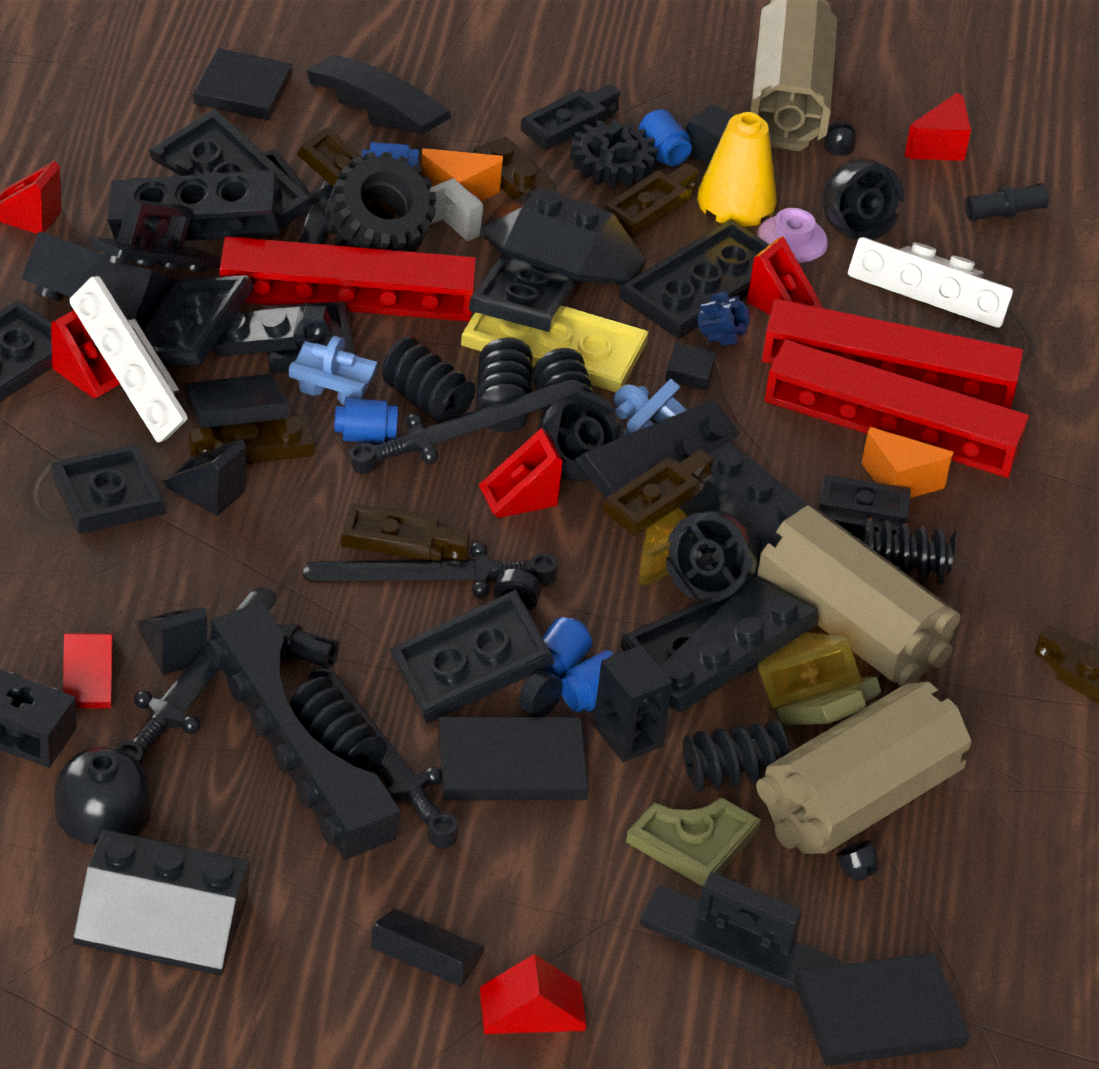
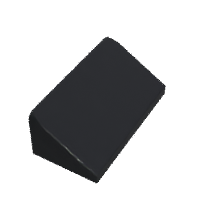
M395 908L380 918L372 928L371 948L462 987L484 952V947Z

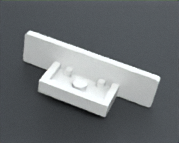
M865 237L858 240L848 270L850 277L996 328L1003 325L1014 291L1010 287L982 278L984 272L974 269L975 263L973 261L954 255L951 256L950 260L936 256L937 250L935 248L913 242L912 247L906 246L897 249Z
M99 276L91 277L70 298V304L157 442L166 441L187 421L185 411L174 396L179 389L136 320L127 321Z

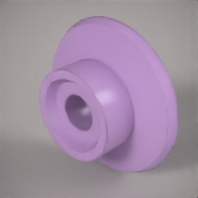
M786 208L779 211L776 216L763 222L756 233L757 237L769 245L777 238L784 236L798 263L809 262L821 257L828 247V239L824 230L815 222L814 217L809 212L799 208Z

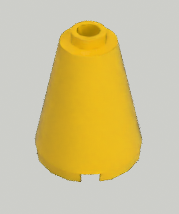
M743 112L729 120L698 188L697 201L700 209L705 214L706 209L715 214V221L721 224L732 219L742 227H752L761 224V218L768 214L770 218L775 212L777 192L769 126L763 118L752 112Z

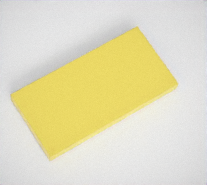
M565 307L550 332L475 312L462 333L461 346L482 351L484 346L493 340L515 338L530 346L533 353L532 367H535L537 361L550 351L560 348L575 349L582 354L591 384L617 392L625 385L646 346L649 331L569 307Z

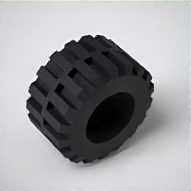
M375 152L365 154L363 160L358 156L352 159L349 166H345L340 172L325 209V218L329 219L326 225L328 233L336 234L333 242L337 246L416 252L436 212V208L433 207L436 202V194L429 191L432 186L430 179L420 176L422 169L417 165L409 166L406 164L408 159L401 155L398 160L392 158V153L382 152L381 157H377ZM362 200H381L389 204L396 211L399 218L393 220L379 218L368 211Z

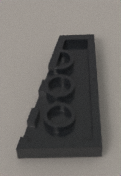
M754 576L746 586L735 593L660 666L673 682L669 706L681 713L817 626L816 609Z

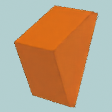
M423 148L422 172L420 176L422 178L428 177L432 183L431 187L454 178L482 202L500 193L503 156Z
M870 427L861 464L875 483L911 488L910 498L945 488L953 452Z

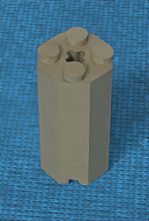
M771 0L770 4L761 10L750 112L759 115L767 122L772 148L801 151L809 146L810 140L817 136L818 140L827 135L831 112L838 18L832 13L831 6L826 0Z
M807 505L780 525L776 533L782 536V539L777 546L774 547L768 543L762 551L757 574L758 578L816 609L819 627L899 686L917 683L920 677L929 671L932 666L939 668L949 659L953 650L949 642L953 637L954 629L960 621V614L824 513Z
M930 682L905 684L768 765L765 777L757 781L756 788L760 798L767 805L775 824L776 837L781 845L786 849L797 847L803 854L828 853L964 769L967 759L961 758L962 754L970 749L971 738L958 707L948 698L940 702L934 697L932 693L938 689Z

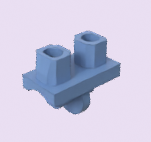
M333 336L328 346L305 341L297 359L289 366V377L298 380L300 392L312 396L322 394L325 388L338 391L337 399L340 401V404L344 405L345 398L362 399L368 386L377 373L378 362L345 352L344 338Z
M670 379L649 400L647 397L649 391L646 387H636L630 384L623 385L615 393L614 403L617 407L615 410L616 416L622 420L625 418L630 419L626 424L625 436L653 425L654 420L660 422L687 411L685 407L673 398L680 386Z

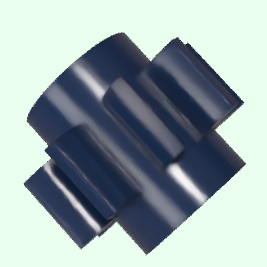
M727 292L710 295L709 303L701 304V310L698 314V326L702 334L708 337L709 342L719 341L721 346L738 343V335L747 334L746 329L750 323V314L747 306L740 301L739 296L729 298Z

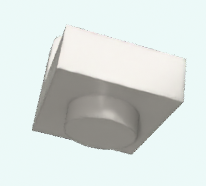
M454 178L430 188L429 191L436 194V202L433 206L436 208V212L431 224L444 220L466 241L480 236L483 204L475 195H472Z

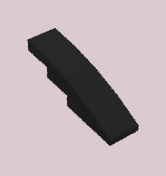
M332 55L306 70L311 85L336 89L340 104L365 108L369 123L425 134L451 118L450 110L420 89L391 73L361 61Z

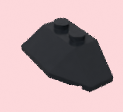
M538 187L498 207L480 228L479 235L487 239L502 255L576 281L600 284L616 282L617 285L622 286L638 276L645 266V258L614 213L600 209L591 203H582L562 196L553 190H544Z

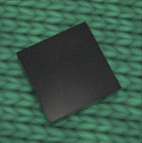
M675 343L666 370L665 381L672 379L677 384L706 390L715 363L716 352Z

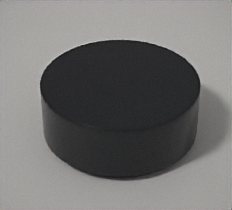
M507 569L498 575L493 594L495 599L516 590L528 611L537 605L542 587L539 580L532 574L519 569Z
M546 669L533 673L524 683L519 695L521 710L533 717H545L548 715L561 697L563 689L561 678Z

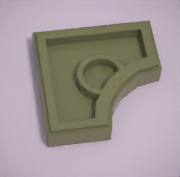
M877 677L852 678L777 708L781 724H785V726L829 724L863 710L866 706L865 702L878 696L881 689Z
M719 797L708 806L693 810L671 809L654 802L627 831L626 843L703 886L710 872L720 875L758 833L761 819L722 797Z

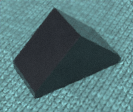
M242 439L190 457L163 482L168 489L218 516L245 492L246 445Z
M205 608L178 609L137 621L139 631L162 675L186 669L206 646L207 614Z

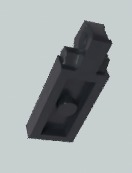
M612 84L591 94L579 89L521 119V131L543 149L548 150L574 137L576 132L582 133L584 125L594 127L598 120L604 122L620 108L619 97L621 91Z
M299 306L240 312L234 316L213 348L219 357L298 349L299 343L306 339L331 337L333 322L326 306Z

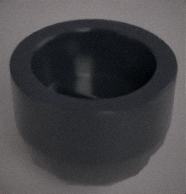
M843 121L835 122L827 130L824 148L829 153L837 156L851 154L856 144L855 130L849 123Z
M864 840L852 844L836 854L841 869L846 876L853 880L863 881L867 879V875L872 876L877 872L879 859L872 840Z

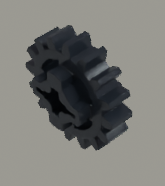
M598 120L596 128L584 125L582 133L576 132L574 134L570 159L573 160V169H582L581 177L583 179L591 176L595 177L596 185L604 182L609 183L611 188H615L617 182H622L626 187H631L633 179L640 182L645 179V175L653 173L658 148L654 147V138H645V129L632 130L633 123L629 122L623 125L619 124L617 120H612L611 125H605L601 120Z

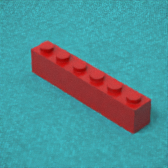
M225 236L220 264V277L244 275L250 277L254 289L244 303L281 305L345 302L347 312L470 322L471 311L468 309L471 296L473 295L476 257Z
M775 299L766 331L761 362L773 364L786 339L1011 409L1023 349Z
M786 339L769 370L764 402L865 434L868 433L870 427L946 449L953 452L952 461L1009 478L1021 450L1030 416Z

